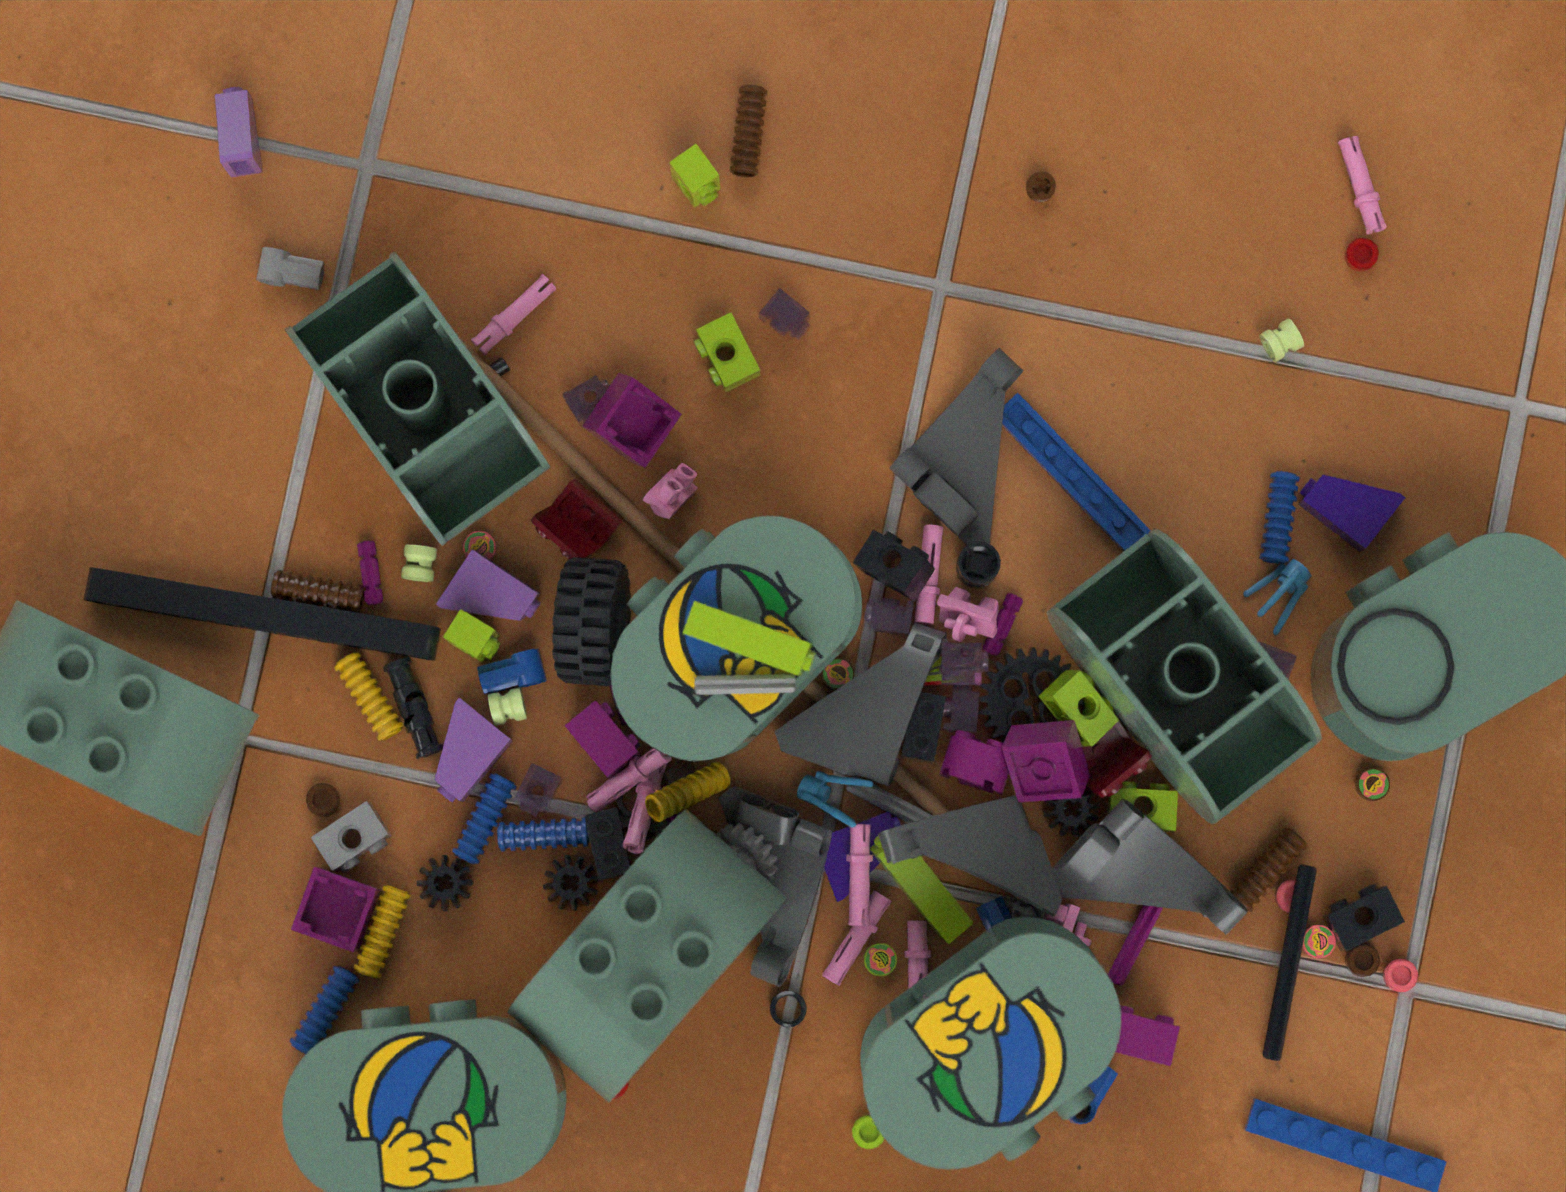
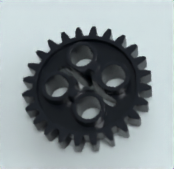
M1035 647L1029 648L1027 656H1025L1021 648L1016 649V659L1009 653H1005L1004 660L1006 664L1004 665L994 661L993 665L997 670L996 673L989 671L984 673L990 680L989 684H979L981 689L987 691L986 696L977 697V701L986 703V707L978 711V714L988 715L989 717L983 726L995 727L991 737L997 738L1002 735L1001 743H1004L1012 725L1011 718L1018 711L1025 715L1026 724H1034L1032 707L1024 704V700L1029 698V693L1022 677L1023 672L1028 674L1030 695L1037 696L1038 702L1033 703L1035 716L1039 723L1048 722L1043 716V710L1046 705L1039 697L1044 690H1040L1037 687L1036 677L1040 672H1046L1050 677L1051 685L1065 670L1070 669L1071 664L1067 663L1060 667L1061 656L1055 655L1049 660V650L1043 649L1040 656L1037 657ZM1010 679L1015 680L1019 686L1018 694L1012 698L1008 697L1004 692V685ZM1080 699L1078 706L1084 704L1083 700Z

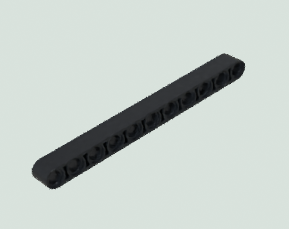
M93 567L89 568L83 599L98 604L431 661L436 659L441 632L440 627Z

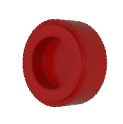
M1368 238L1353 240L1345 250L1347 265L1358 272L1371 269L1379 257L1376 244Z

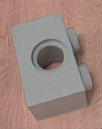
M366 801L312 836L311 839L331 870L337 872L341 869L345 873L360 863L358 857L367 851L373 855L387 846L386 839L392 835L371 802ZM357 830L361 834L362 840L358 847L351 849L346 845L345 837L349 831Z

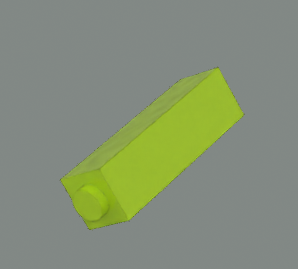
M697 601L693 603L683 634L798 676L802 675L803 670L810 671L816 652L811 651L812 643Z
M879 835L875 838V844L870 847V851L941 939L950 944L974 923L921 856L915 859H906L895 864L887 863Z

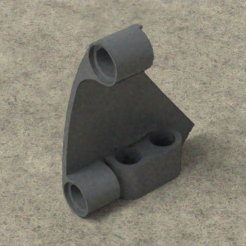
M1000 348L984 362L972 381L910 448H907L889 468L914 492V496L966 545L976 541L990 544L1005 394L1024 371Z
M915 622L902 648L775 730L774 732L781 751L846 775H858L890 786L898 769L899 758L897 756L917 701L933 664L939 660L943 652L947 633Z
M733 786L718 797L726 820L733 827L741 823L745 831L750 826L753 827L755 836L758 837L762 834L764 836L762 842L765 845H772L773 848L769 853L777 857L778 860L773 865L778 868V871L773 875L774 879L770 883L788 898L762 928L763 942L757 948L759 951L754 957L750 971L752 976L779 987L784 983L803 937L825 867L832 839V831L799 818V813L789 806Z
M1016 795L939 814L891 828L878 834L887 863L895 864L906 859H915L924 855L981 878L1032 904L1050 916L1056 915L1062 898L1040 835L1030 828L1022 802L1018 803Z
M1124 798L1119 801L1099 824L1094 823L1052 868L1061 898L1139 904L1202 913L1204 918H1209L1225 935L1248 913L1247 908L1203 865Z

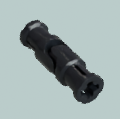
M405 657L383 666V670L389 674L395 690L392 694L400 715L404 719L406 732L411 734L417 749L416 759H422L441 752L443 744H439L433 729L434 719L430 711H428V704L421 684L416 683L410 663L412 660L410 657ZM406 697L413 698L410 702L406 703L405 701Z

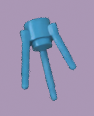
M1292 559L1287 565L1280 564L1272 573L1243 592V596L1248 597L1279 577L1277 582L1280 587L1257 612V616L1262 617L1286 591L1291 594L1295 591L1273 630L1274 635L1279 634L1300 596L1308 588L1306 582L1312 577L1309 570L1295 559Z
M819 770L815 777L809 774L805 775L798 787L797 798L819 807L848 826L855 827L856 822L854 819L827 803L831 793V787L827 786V782L872 787L874 785L873 782L858 778L828 775Z

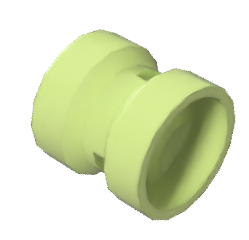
M1289 318L1279 324L1278 330L1268 329L1259 335L1266 353L1273 362L1283 359L1289 350L1295 352L1304 347V341L1298 328Z
M405 545L404 556L406 557V565L402 567L401 578L433 582L435 572L432 569V562L436 560L437 548L422 545Z
M520 687L510 689L503 696L498 692L488 694L494 726L505 724L509 718L516 721L527 719Z

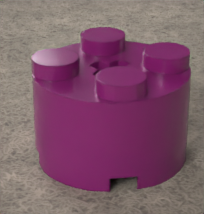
M957 730L955 736L950 738L939 775L950 779V776L958 778V783L989 793L995 791L1002 795L1009 775L1002 750L1003 743L988 739L987 743L984 744L981 743V740L976 739L974 734Z

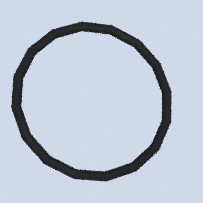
M1398 608L1372 612L1354 624L1341 644L1337 665L1342 690L1354 707L1374 721L1395 725L1419 721L1439 708L1451 689L1455 667L1450 643L1438 626L1417 612ZM1390 615L1414 618L1429 627L1443 645L1448 664L1445 686L1434 703L1418 714L1401 718L1378 715L1360 704L1348 687L1344 669L1347 647L1357 631L1376 618Z

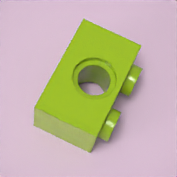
M694 144L669 162L671 177L694 208L700 203L706 206L718 197L717 191L720 190L719 174L697 144Z
M731 312L696 329L698 339L694 340V344L701 358L708 357L712 365L708 372L716 387L722 385L726 393L760 376V369ZM722 347H730L735 352V355L729 361H721L716 356L717 351Z
M461 609L443 636L451 645L481 663L486 658L491 660L501 645L498 642L500 635L495 629Z
M1065 670L1039 697L1058 721L1074 720L1081 745L1092 747L1119 719L1113 713L1114 709L1105 697L1100 696L1094 689V681L1087 673L1080 670ZM1080 699H1082L1084 702V710L1082 713H1080L1078 710V703Z
M1122 782L1123 787L1116 794L1108 797L1107 815L1122 798L1134 805L1138 797H1144L1151 805L1150 812L1146 816L1164 832L1176 831L1178 791H1170V785L1150 784V789H1137L1136 782Z

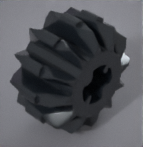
M1088 791L1081 798L1044 801V803L1054 806L1053 810L1044 811L1043 816L1049 817L1054 815L1056 818L1049 823L1048 827L1053 829L1060 823L1062 824L1059 831L1060 836H1065L1068 827H1071L1072 836L1074 838L1078 837V824L1086 831L1090 825L1085 819L1094 822L1098 821L1099 817L1096 814L1089 813V809L1099 808V802L1090 804L1087 802V799L1091 798L1094 793ZM1066 801L1069 804L1075 802L1078 804L1079 809L1076 812H1079V815L1077 817L1073 815L1065 816L1063 810L1067 808L1063 807Z
M442 855L441 866H439L434 858L429 859V864L433 870L429 871L422 867L420 873L428 876L427 881H417V886L428 887V890L420 894V898L427 899L433 895L429 903V907L433 909L438 905L440 899L442 911L449 910V900L452 901L456 908H460L462 905L457 896L461 895L466 899H469L471 896L469 892L462 890L463 885H474L473 880H463L462 878L471 872L470 868L464 867L457 871L461 864V859L455 858L449 867L448 855ZM449 874L452 877L449 881L453 882V887L451 889H444L441 892L438 889L441 884H437L438 878H446Z
M565 855L566 867L563 868L560 862L554 860L552 864L558 870L557 874L545 871L544 875L554 879V883L544 884L543 889L556 890V892L548 897L550 902L555 901L560 896L562 897L559 909L564 910L568 900H571L572 911H578L577 899L580 898L585 906H589L590 901L584 894L588 892L596 896L598 890L588 886L589 883H597L600 880L598 876L587 877V874L595 868L593 864H589L581 870L584 863L583 857L579 856L575 866H572L571 856ZM567 875L579 877L580 882L576 884L580 886L577 891L574 892L572 889L565 890L563 888V884H566L563 879Z

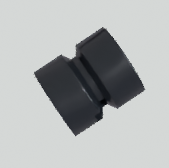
M976 541L968 544L962 549L956 562L958 578L964 585L970 588L980 589L988 586L994 581L1000 570L1001 559L999 553L992 545L986 542Z

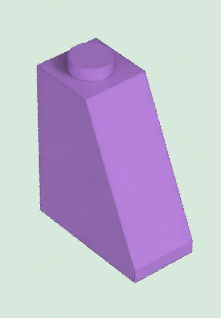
M241 87L224 89L222 94H215L220 163L230 177L263 173L252 97L248 90H243Z
M472 549L436 605L444 609L457 611L461 609L469 613L522 621L525 616L531 619L541 604L537 600L541 593L478 551Z
M461 698L455 702L434 779L441 785L437 791L450 802H453L456 798L464 802L513 742Z

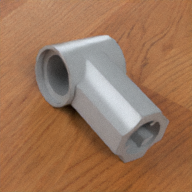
M264 247L256 280L273 286L289 284L320 290L324 277L325 263L324 261L292 256L291 253L281 249Z

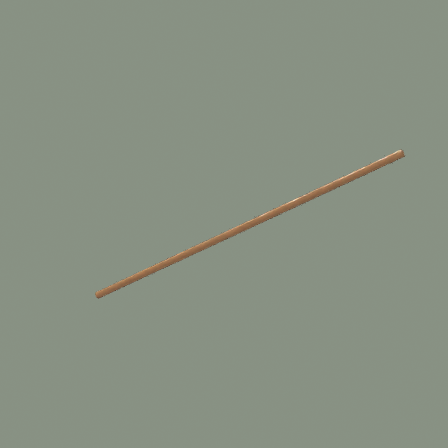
M460 338L511 410L681 573L685 568L674 558L679 549ZM815 680L803 690L815 704L829 695ZM899 762L894 780L921 807L933 816L950 812Z

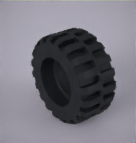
M574 557L565 562L564 568L561 570L554 602L552 652L555 661L554 668L557 671L556 675L565 683L599 686L612 685L611 667L614 651L621 634L630 624L631 610L627 606L628 601L631 599L629 572L626 565L619 560Z

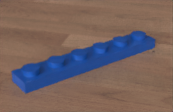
M1019 393L1014 395L1004 405L1002 426L1123 552L1151 531Z
M1255 1098L1253 1099L1244 1128L1245 1131L1431 1192H1438L1447 1162Z

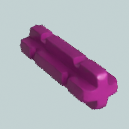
M362 541L357 544L358 555L362 558L359 562L363 587H366V591H364L365 602L367 605H377L383 603V593L379 589L381 579L378 559L374 556L377 554L374 541Z
M1012 593L1006 595L1002 604L1004 607L999 610L996 619L997 633L994 638L987 637L983 645V650L993 656L999 655L1003 647L1002 641L1006 640L1016 618L1015 612H1019L1023 603V599Z

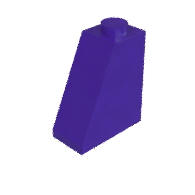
M1322 475L1317 481L1310 478L1299 492L1303 499L1298 505L1356 550L1362 552L1406 497L1401 493Z
M889 812L856 823V825H871L870 847L875 844L874 840L879 833L901 826L898 817L891 818ZM849 826L832 832V839L824 867L837 902L844 900L849 895L850 862L846 861V855L850 854ZM874 855L873 862H870V873L880 864Z

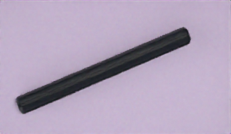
M1305 864L1299 865L1263 1049V1057L1273 1061H1280L1282 1057L1317 869L1314 866Z

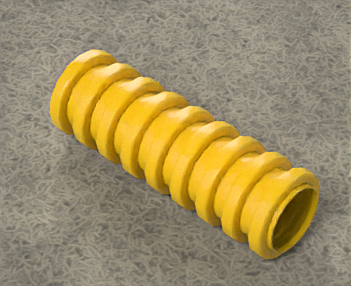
M351 653L338 661L334 669L341 672L339 676L341 680H346L345 687L352 690L350 693L351 697L357 698L356 705L362 706L361 713L368 716L366 721L369 724H373L372 731L378 732L377 739L385 741L399 733L404 725L402 722L398 723L397 719L399 716L396 713H392V705H387V697H382L381 693L383 690L380 687H376L377 681L375 678L371 679L372 673L370 670L365 669L366 663L360 661V653Z
M713 762L709 766L703 767L702 770L699 769L694 774L691 773L686 778L683 777L678 782L675 781L670 786L667 785L662 790L659 789L654 794L651 793L646 796V810L653 820L662 822L666 818H670L674 814H678L682 810L713 796V794L727 789L730 786L729 773L723 764Z
M390 885L382 887V890L385 892L383 896L380 895L378 898L381 902L380 905L375 906L377 913L371 917L374 920L373 924L368 925L369 935L364 936L366 943L360 947L363 950L362 954L357 955L359 962L353 966L356 972L376 979L382 976L380 969L385 968L386 964L383 961L389 957L387 950L393 946L390 942L392 938L395 939L397 936L394 931L399 929L400 924H398V921L404 917L401 912L407 908L405 904L406 899L411 897L408 894L409 892Z

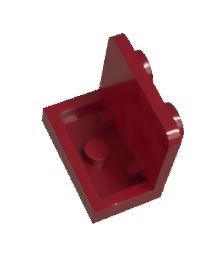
M573 479L567 484L553 504L535 514L531 522L536 526V531L542 537L552 540L560 547V552L563 556L570 560L574 557L589 558L600 551L623 523V520L576 479Z
M1118 721L1092 747L1082 746L1090 774L1085 788L1101 798L1106 795L1110 797L1116 794L1123 787V781L1129 776L1137 775L1146 769L1149 764L1147 761L1151 759L1152 754L1148 749L1135 743Z

